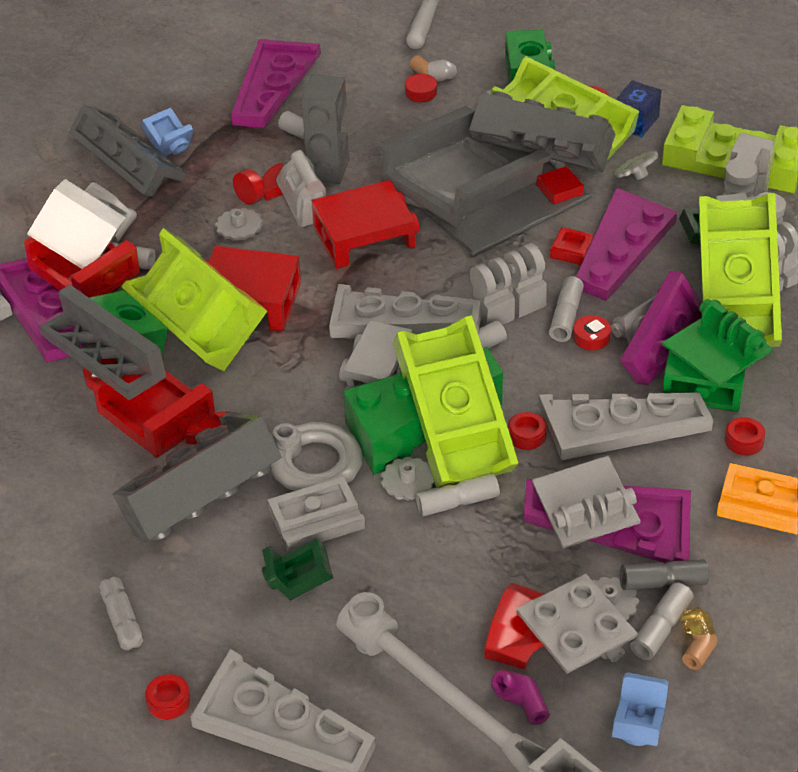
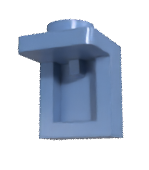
M171 107L143 119L141 128L153 146L165 156L171 153L177 155L185 151L190 145L194 131L190 124L183 127Z
M625 673L620 701L614 719L612 737L623 739L625 742L636 746L647 744L657 746L664 719L669 682L664 679Z

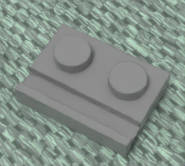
M344 476L267 499L268 510L281 539L285 543L287 553L316 538L324 542L365 529V518L360 513L355 497Z

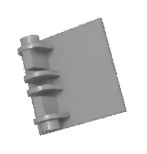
M609 456L532 480V484L562 548L641 522L633 507V504L637 503L636 495L632 488L625 489Z
M587 574L516 608L517 614L567 674L600 656L603 659H609L611 662L618 661L625 654V650L622 648L623 644L638 637L635 629Z

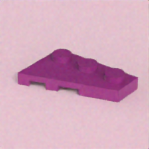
M669 271L620 360L637 384L649 385L666 367L669 350L662 346V342L702 318V313L699 311L702 303L682 272Z

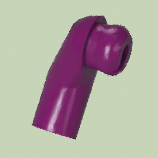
M500 670L491 678V688L495 694L502 700L522 706L530 724L539 725L548 720L550 713L537 684L532 678L506 670Z

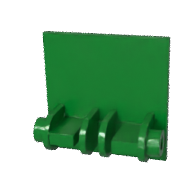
M710 299L704 300L699 308L702 318L662 342V346L718 387L773 351V348L767 344L762 331L754 329L742 317L738 318L735 312L731 311L728 313V309L723 307L716 299L712 301Z

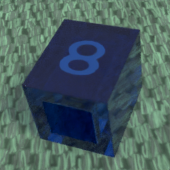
M632 80L616 100L639 111L633 135L643 137L659 117L662 90Z

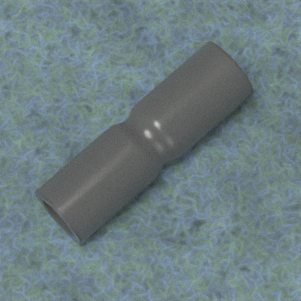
M705 559L670 561L665 564L658 562L626 564L620 567V583L623 590L661 588L665 585L670 587L673 583H682L686 586L706 585L709 581V568Z

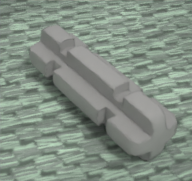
M115 576L109 580L103 579L99 584L102 599L107 606L106 609L114 631L117 633L120 647L126 651L131 650L133 647H140L143 643L142 633L138 623H136L135 614L128 596L124 592L121 579Z

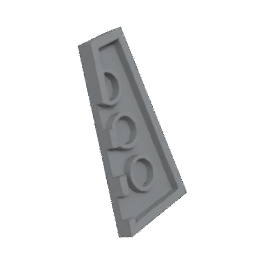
M338 284L329 324L331 338L355 339L358 333L362 334L369 320L412 329L413 334H421L446 328L458 320L471 315L479 334L481 302L475 299L434 295L429 300H423L416 293L402 291L398 297L382 295V289L370 287L366 288L365 293L351 291L350 285Z
M649 393L647 399H635L629 397L628 394H612V399H589V394H572V400H553V394L539 395L538 406L561 460L712 431L713 418L700 393Z
M232 649L227 653L191 715L193 728L322 772H364L376 748L373 735L332 710H322L310 703L309 696L296 688L291 691L274 681L273 674L260 666L255 669L243 662L242 655Z

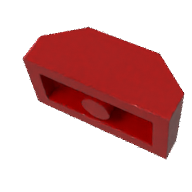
M514 583L505 588L489 629L485 644L486 659L524 670L527 669L533 652L541 648L543 644L517 614L516 608L544 595V593Z

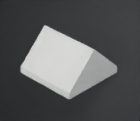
M64 179L51 193L27 235L82 269L102 256L126 220V217Z

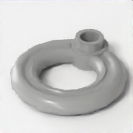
M308 422L297 426L283 423L277 425L271 433L282 456L281 459L271 464V471L274 478L288 490L297 491L342 476L349 483L354 480L362 466L363 451L356 437L341 426L328 422ZM310 443L331 445L339 454L337 464L329 471L322 473L300 471L294 466L292 458L300 454L303 445Z

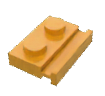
M730 463L716 516L798 535V478Z

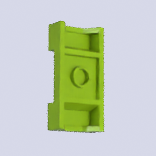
M527 56L522 59L513 81L504 89L494 86L491 89V95L494 91H499L510 95L513 98L512 100L524 102L525 99H532L542 103L545 108L556 110L557 107H565L575 111L578 116L588 118L589 115H598L606 118L616 134L607 161L633 134L639 115L638 110Z
M681 106L664 142L662 165L726 179V165L730 161L731 150L740 133L775 141L772 164L769 169L771 171L768 188L795 194L798 185V127L780 125L777 134L771 135L763 131H752L733 127L729 124L713 123V111L695 106Z
M767 193L752 200L719 201L708 196H699L703 301L706 299L711 301L718 300L723 307L728 309V313L731 311L735 312L738 318L742 317L754 329L762 331L769 346L780 347L782 329L775 193Z
M163 228L159 233L162 253L147 275L127 280L121 287L168 327L173 334L207 364L225 371L267 313V310L208 264L183 239Z
M466 316L446 328L421 334H413L407 331L397 332L393 340V346L403 379L407 378L428 446L426 456L436 488L456 485L461 481L491 473L497 476L512 472L519 462L473 316Z

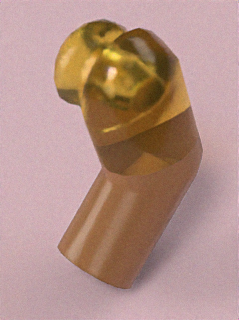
M697 607L693 610H686L680 619V624L685 626L684 631L692 634L693 637L692 643L682 656L683 663L692 670H700L718 644V637L711 615Z

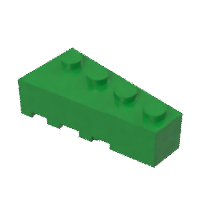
M488 347L483 348L500 405H502L503 371ZM402 373L343 390L345 423L350 433L356 437L363 451L362 455L373 476L385 470L386 463L397 457L402 460L404 457L414 454L415 447L426 442L407 378L403 379Z

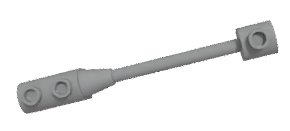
M370 592L359 593L341 610L337 618V629L355 643L359 652L370 656L377 655L383 650L499 745L502 748V752L518 772H602L561 738L549 749H546L517 733L513 734L395 637L398 630V622L384 611L383 601L378 595Z

